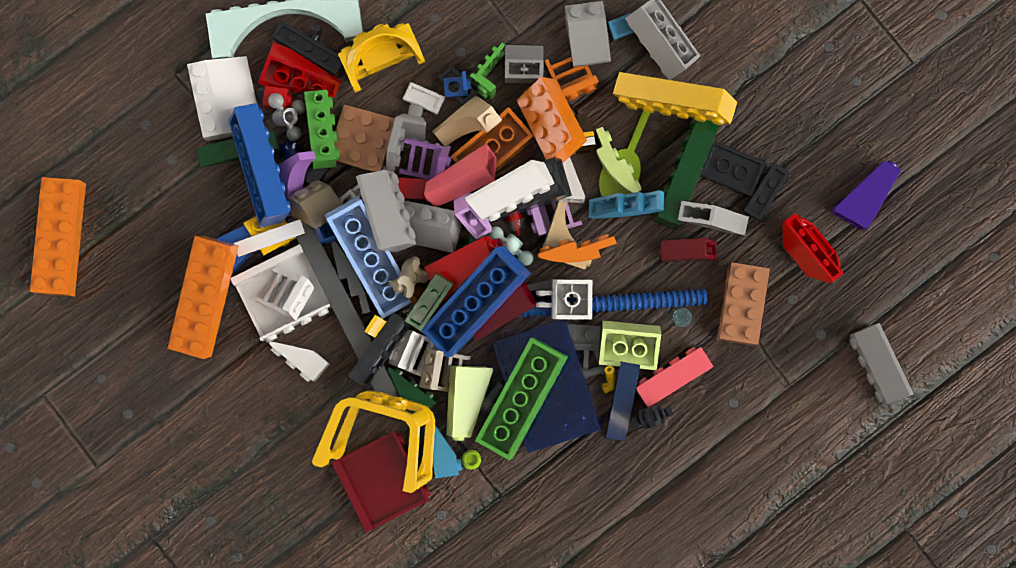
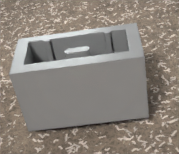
M505 45V83L534 84L540 77H543V46Z

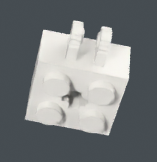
M551 279V291H536V295L539 296L551 295V303L539 302L536 303V307H551L552 319H592V280ZM570 294L576 297V302L573 301L572 305L567 301V297Z

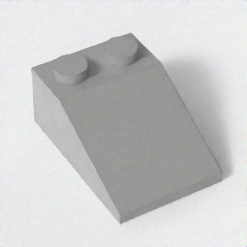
M603 1L565 6V20L573 67L611 62Z

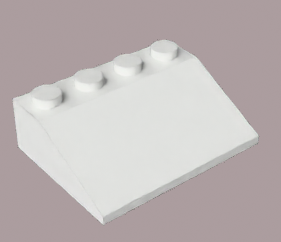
M247 57L204 60L187 64L203 138L210 142L232 137L228 119L234 107L257 103Z

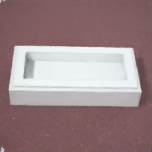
M410 82L403 97V101L420 105L424 110L438 115L445 100L444 96Z

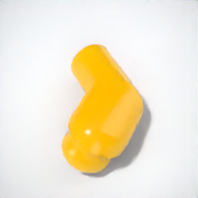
M607 366L604 369L607 383L602 384L604 393L613 392L615 389L616 376L613 366Z

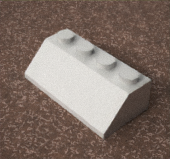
M531 160L465 197V199L482 220H489L491 222L500 218V214L504 211L510 212L516 209V205L520 202H529L533 199V195L538 192L540 194L550 190L549 186L555 183L544 162Z

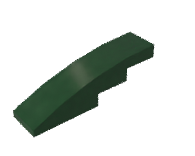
M274 130L268 131V141L275 151L278 149ZM234 139L196 149L200 168L234 162L239 159Z

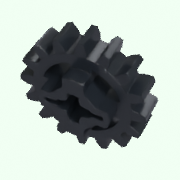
M659 404L639 410V416L631 418L633 428L642 425L644 430L665 424L664 418L673 416L671 406L661 409Z

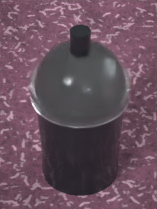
M495 381L487 390L479 414L483 415L484 412H491L504 388L502 384Z

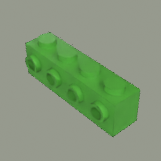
M327 90L304 92L311 151H314L316 157L312 161L313 169L336 167V160H340L339 148L334 146V143L337 142V132L332 130V125H335L334 114H330V108H333L332 97H328Z

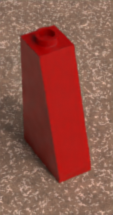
M490 236L482 237L424 267L430 281L437 272L453 282L452 287L441 302L449 300L492 251L497 248L496 243Z

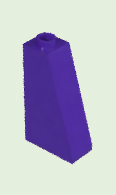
M891 161L882 162L838 203L830 213L863 232L868 230L901 170Z

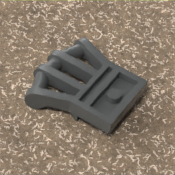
M562 324L560 352L564 354L566 349H570V366L568 368L563 365L560 373L569 376V378L582 377V379H587L597 374H605L604 365H599L601 326ZM576 350H584L583 369H575ZM589 351H594L598 366L588 369Z

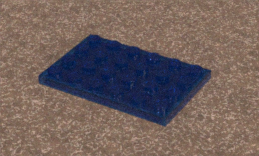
M561 319L492 343L505 384L530 338H536L568 356L523 439L528 453L602 430L566 319Z

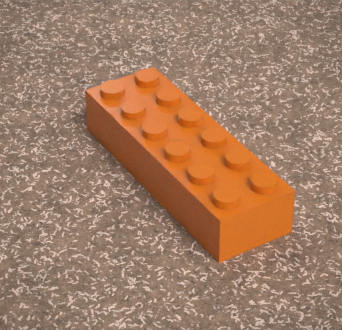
M41 178L30 292L75 297L86 183L81 180Z
M207 236L194 237L167 349L201 359L212 357L239 245Z

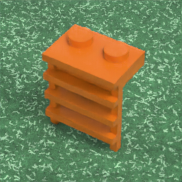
M572 57L554 65H551L548 59L545 60L552 79H556L567 101L575 100L579 95L588 94L596 90L599 81L596 75H592L588 65L578 66L555 76L553 70L571 63ZM583 69L586 70L587 75L560 86L558 80Z

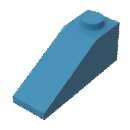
M435 425L433 450L435 478L459 475V471L462 470L461 459H457L456 454Z

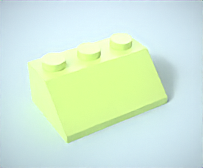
M603 321L599 365L620 367V361L638 364L640 369L657 370L661 340L660 326Z

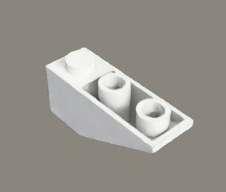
M276 342L269 343L272 346L270 350L279 357L282 354L287 359L285 363L292 369L297 367L301 371L300 375L308 382L310 380L315 382L330 365L315 351Z

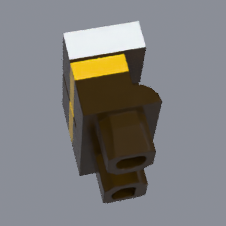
M586 113L576 114L575 118L587 141L574 153L577 155L594 152L595 138L592 122H587Z

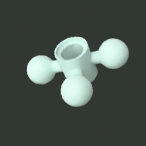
M492 227V231L488 233L490 238L493 240L500 238L503 245L513 255L516 254L518 256V261L523 266H528L532 263V253L520 250L523 243L517 237L510 233L505 238L500 227Z

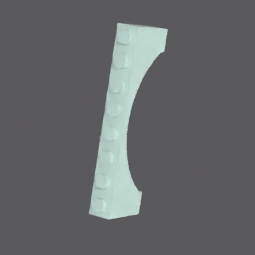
M285 0V2L279 3L278 1H269L266 5L250 4L246 8L236 6L226 11L220 9L212 10L211 13L206 14L212 58H234V53L240 43L255 27L266 20L286 14H302L320 19L338 30L344 36L346 42H352L357 34L363 32L359 0Z

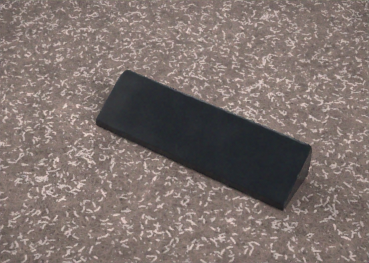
M393 313L350 372L349 377L367 388L411 325Z

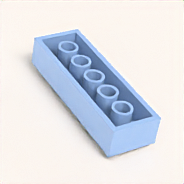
M357 196L326 213L324 216L381 318L383 319L410 304L411 301L404 296V292H394L389 284V281L398 278L400 270L389 251L378 250L366 208L361 199Z

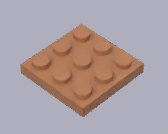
M344 105L336 128L337 142L334 143V146L339 148L340 160H336V162L370 172L382 171L387 158V148L395 118Z

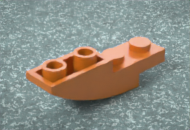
M609 234L597 237L598 241L592 243L590 240L579 243L580 247L576 246L575 241L570 242L569 239L558 242L559 246L552 248L551 245L540 248L541 252L537 253V256L555 262H582L600 258L599 249L617 243L615 237H609Z

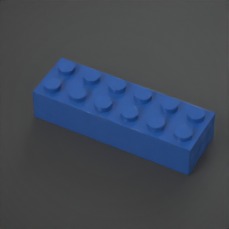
M254 103L234 107L228 122L258 224L262 228L282 223L290 213L291 206L289 200H286L284 195L285 185L279 178L280 169L273 158L274 148L268 141L269 132L267 127H264L262 121L264 119L262 109H259L258 104Z
M505 246L495 248L424 326L422 332L440 351L444 352L447 358L456 355L531 273Z

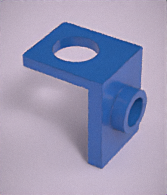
M462 71V77L444 78L445 97L468 96L467 89H471L470 77L466 78V71ZM451 82L459 84L457 92H451L448 89Z

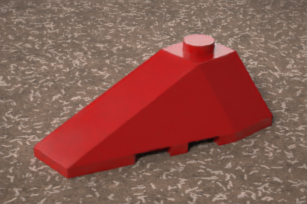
M273 42L258 84L293 90V93L327 90L328 97L335 98L341 81L292 49Z

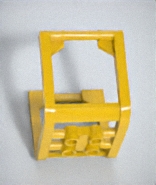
M370 390L362 392L356 397L341 400L335 406L312 460L313 465L323 467L328 465L330 459L338 460L343 457L351 429L361 408L401 419L408 424L410 436L403 491L412 493L432 479L435 418L433 412L427 406L405 398ZM350 406L334 447L330 450V445L343 411L346 407ZM406 409L412 410V411H416V412L413 413V414H411V413L407 412ZM425 425L423 457L418 469L420 427Z

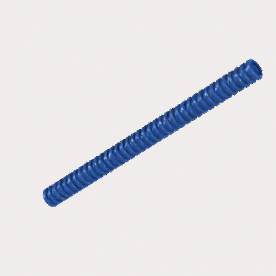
M704 288L702 291L699 289L693 291L691 289L690 291L684 290V292L681 290L675 292L674 290L672 293L661 291L660 293L654 292V294L651 292L646 294L644 292L642 295L631 293L630 295L624 294V296L621 294L618 296L613 294L612 297L610 295L606 297L603 295L600 297L595 296L592 298V313L593 311L596 313L599 311L605 312V310L616 312L618 309L619 311H623V309L628 311L629 309L635 310V308L637 310L641 308L646 310L648 307L649 309L653 307L655 309L659 307L664 308L665 306L667 308L671 306L676 308L678 305L679 307L683 305L685 307H688V305L694 306L695 304L697 306H700V304L706 306L707 291ZM571 297V299L567 298V301L572 305L573 301L576 302V299ZM541 299V301L536 300L537 303H551L550 299H547V301H544V299ZM534 307L518 316V318H521V316L525 318L527 315H530V317H533V315H536V317H539V315L545 316V314L551 316V307Z

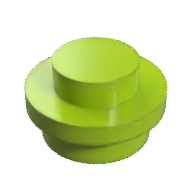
M468 450L462 456V463L467 469H476L481 463V456L475 450Z

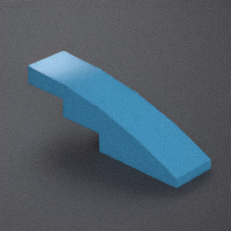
M658 190L645 194L635 192L626 195L616 193L590 199L588 218L626 217L663 211L664 192Z

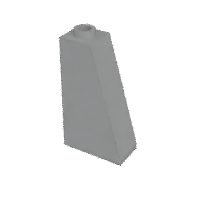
M682 201L678 220L730 234L745 236L749 217L714 205Z

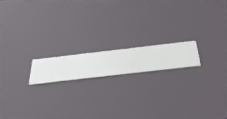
M297 220L234 244L239 245L237 251L239 257L304 234L305 232L301 220Z

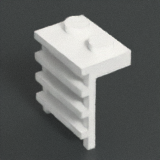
M273 268L272 271L278 274L264 299L256 297L255 301L296 321L314 290V286L308 278L302 275L298 279L279 269ZM283 278H287L274 303H269ZM296 282V285L292 290L290 296L288 297L286 303L284 304L283 308H280L279 306L282 303L284 297L286 296L288 290L290 289L292 283Z
M408 330L389 356V364L421 377L425 351L417 370L413 369L424 340L428 342L426 349L432 350L434 344L428 337Z

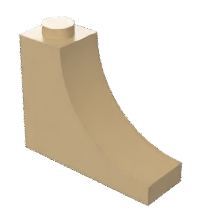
M475 95L432 132L441 144L446 147L465 134L474 131H485L488 133L502 119L490 104Z
M557 201L543 247L551 245L552 248L559 246L558 242L569 239L570 242L575 241L570 235L565 221L567 202ZM592 260L567 264L586 269V266L589 267Z

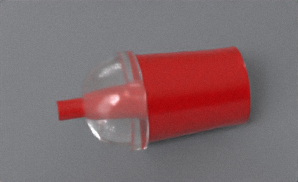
M522 213L506 218V225L510 230L516 231V235H520L519 230L524 226L525 220Z

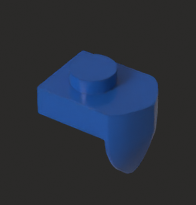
M328 222L316 229L313 228L319 242L331 243L337 240Z

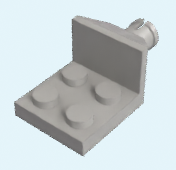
M411 104L408 108V114L396 116L387 148L386 170L394 172L395 167H399L401 160L400 152L404 149L405 138H416L417 141H425L426 121L421 117L423 107L420 105Z

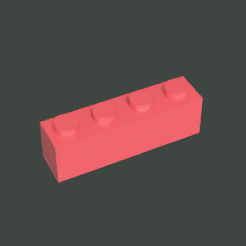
M695 346L685 352L687 356L682 359L679 356L669 362L670 366L666 369L660 367L652 372L654 376L650 379L644 377L637 382L638 386L635 391L646 408H649L714 367L701 347L698 349Z

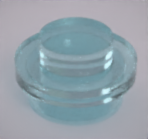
M679 308L673 313V321L677 326L685 327L691 323L692 314L686 308Z

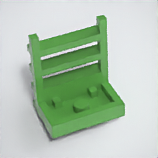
M503 43L498 48L495 46L492 48L491 57L486 55L485 64L477 66L478 72L476 75L474 73L470 75L471 85L478 89L477 93L484 99L488 97L492 100L496 95V86L487 80L486 77L505 55L503 51L500 53L505 46Z

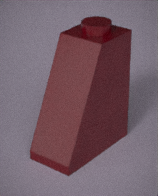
M707 238L661 241L659 255L663 261L667 262L717 261V242Z

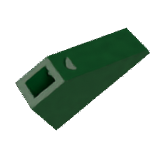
M388 368V372L401 398L421 403L430 410L437 403L433 400L435 398L434 395L427 390L423 393L418 389L420 385L412 379L407 381L403 378L404 373L398 368Z

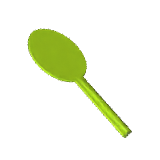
M644 110L628 148L617 151L620 157L617 161L625 159L627 163H631L634 173H632L634 180H639L641 170L640 160L634 151L650 115L649 112ZM603 167L599 179L602 197L616 193L629 194L610 177Z

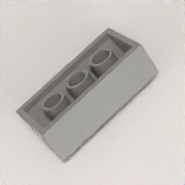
M649 0L625 18L629 27L639 37L641 44L646 47L651 58L656 61L662 73L669 80L686 70L700 57V54L661 0Z
M382 170L356 176L378 250L399 252L416 245L415 232L409 222L410 216L404 206V196L400 192L397 175L393 171Z
M404 201L405 209L410 216L411 228L415 232L416 245L451 253L455 252L462 223L456 217L453 210Z
M880 323L870 325L850 335V344L854 350L857 349L859 354L858 360L861 366L866 368L868 372L866 375L871 385H874L876 389L875 396L879 402H882L883 405L890 404L913 395V391Z

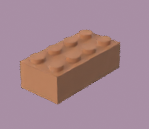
M733 262L728 265L717 340L751 346L758 345L769 268Z

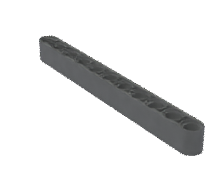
M292 217L288 220V222L291 223L297 221L298 219ZM301 221L305 233L296 236L360 360L372 343L369 334L365 332L366 328L342 281L339 280V276L323 244L319 242L313 227ZM383 365L371 381V384L375 391L399 397L400 395L385 365Z

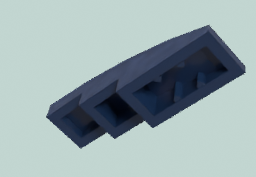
M620 361L606 438L625 441L640 369L638 364Z

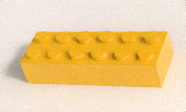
M619 72L613 94L619 98L618 101L625 103L626 107L632 110L641 108L645 112L654 113V111H658L666 116L676 114L683 119L693 117L697 121L705 122L710 120L717 125L731 124L737 101L725 89Z

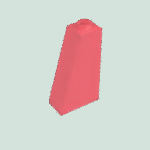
M487 144L483 145L426 182L424 192L426 200L431 202L434 207H438L494 182L497 157Z

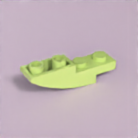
M603 127L596 129V135L602 147L596 150V154L606 172L627 193L630 194L642 190L638 180L633 179L632 173H634L631 163H627L625 159L617 161L620 157L616 148L612 149L610 145L612 138L609 131H604Z

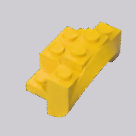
M401 23L394 28H389L388 24L377 25L367 33L361 32L357 34L356 38L353 39V46L342 49L341 53L338 54L355 93L361 90L358 80L412 56L416 57L418 64L425 62L409 23L405 25ZM396 43L402 45L400 49H398ZM360 59H361V61H362V63H363V65H361V66L359 65Z

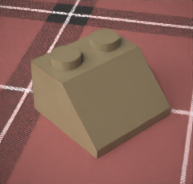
M319 180L311 182L310 185L297 190L288 197L293 217L315 229L327 223L324 216L326 213L343 205L332 188Z

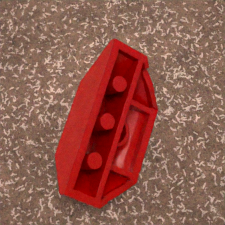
M794 213L782 223L783 247L807 277L833 283L843 274L837 252L812 222Z

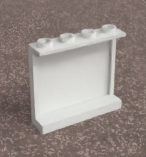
M300 244L231 278L260 335L259 339L263 342L269 343L277 339L278 334L282 332L287 334L295 330L294 326L300 323L302 326L312 321V317L316 315L319 317L329 313L328 309L332 308ZM273 268L279 269L298 279L302 275L308 278L314 286V290L296 321L255 301L256 297L264 299L278 274L272 271ZM283 278L269 303H274L287 278ZM296 282L292 283L290 289L288 290L286 296L284 297L282 303L279 306L280 308H283L292 290L294 289Z

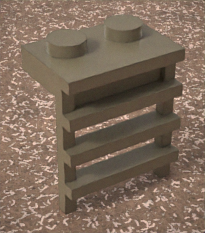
M426 349L419 387L449 392L448 382L452 359L456 358L455 366H462L463 359L470 360V356L456 354L449 358L446 357L441 387H439L438 382L442 359L445 356L444 352Z

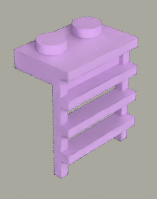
M556 202L551 203L553 211L555 210ZM567 203L565 208L569 220L567 228L582 225L581 221L573 222ZM545 205L528 210L527 214L528 216L531 215L533 220L531 223L533 233H537L538 238L546 236L550 222Z

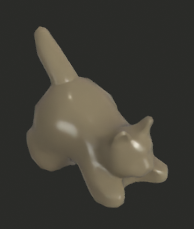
M418 257L408 258L402 264L398 278L389 281L394 292H404L406 298H410L413 295L414 287L417 283H426L429 278L426 271L419 268L420 260Z

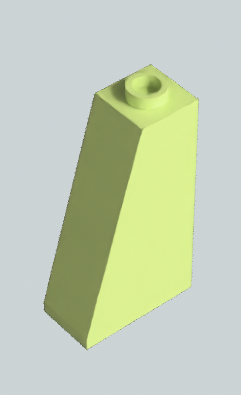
M450 365L446 435L453 437L452 440L464 441V437H471L493 373V368Z

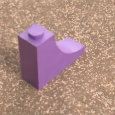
M314 151L297 153L278 165L280 181H283L285 185L284 195L286 200L297 190L303 189L307 168L316 159ZM290 210L288 216H293Z

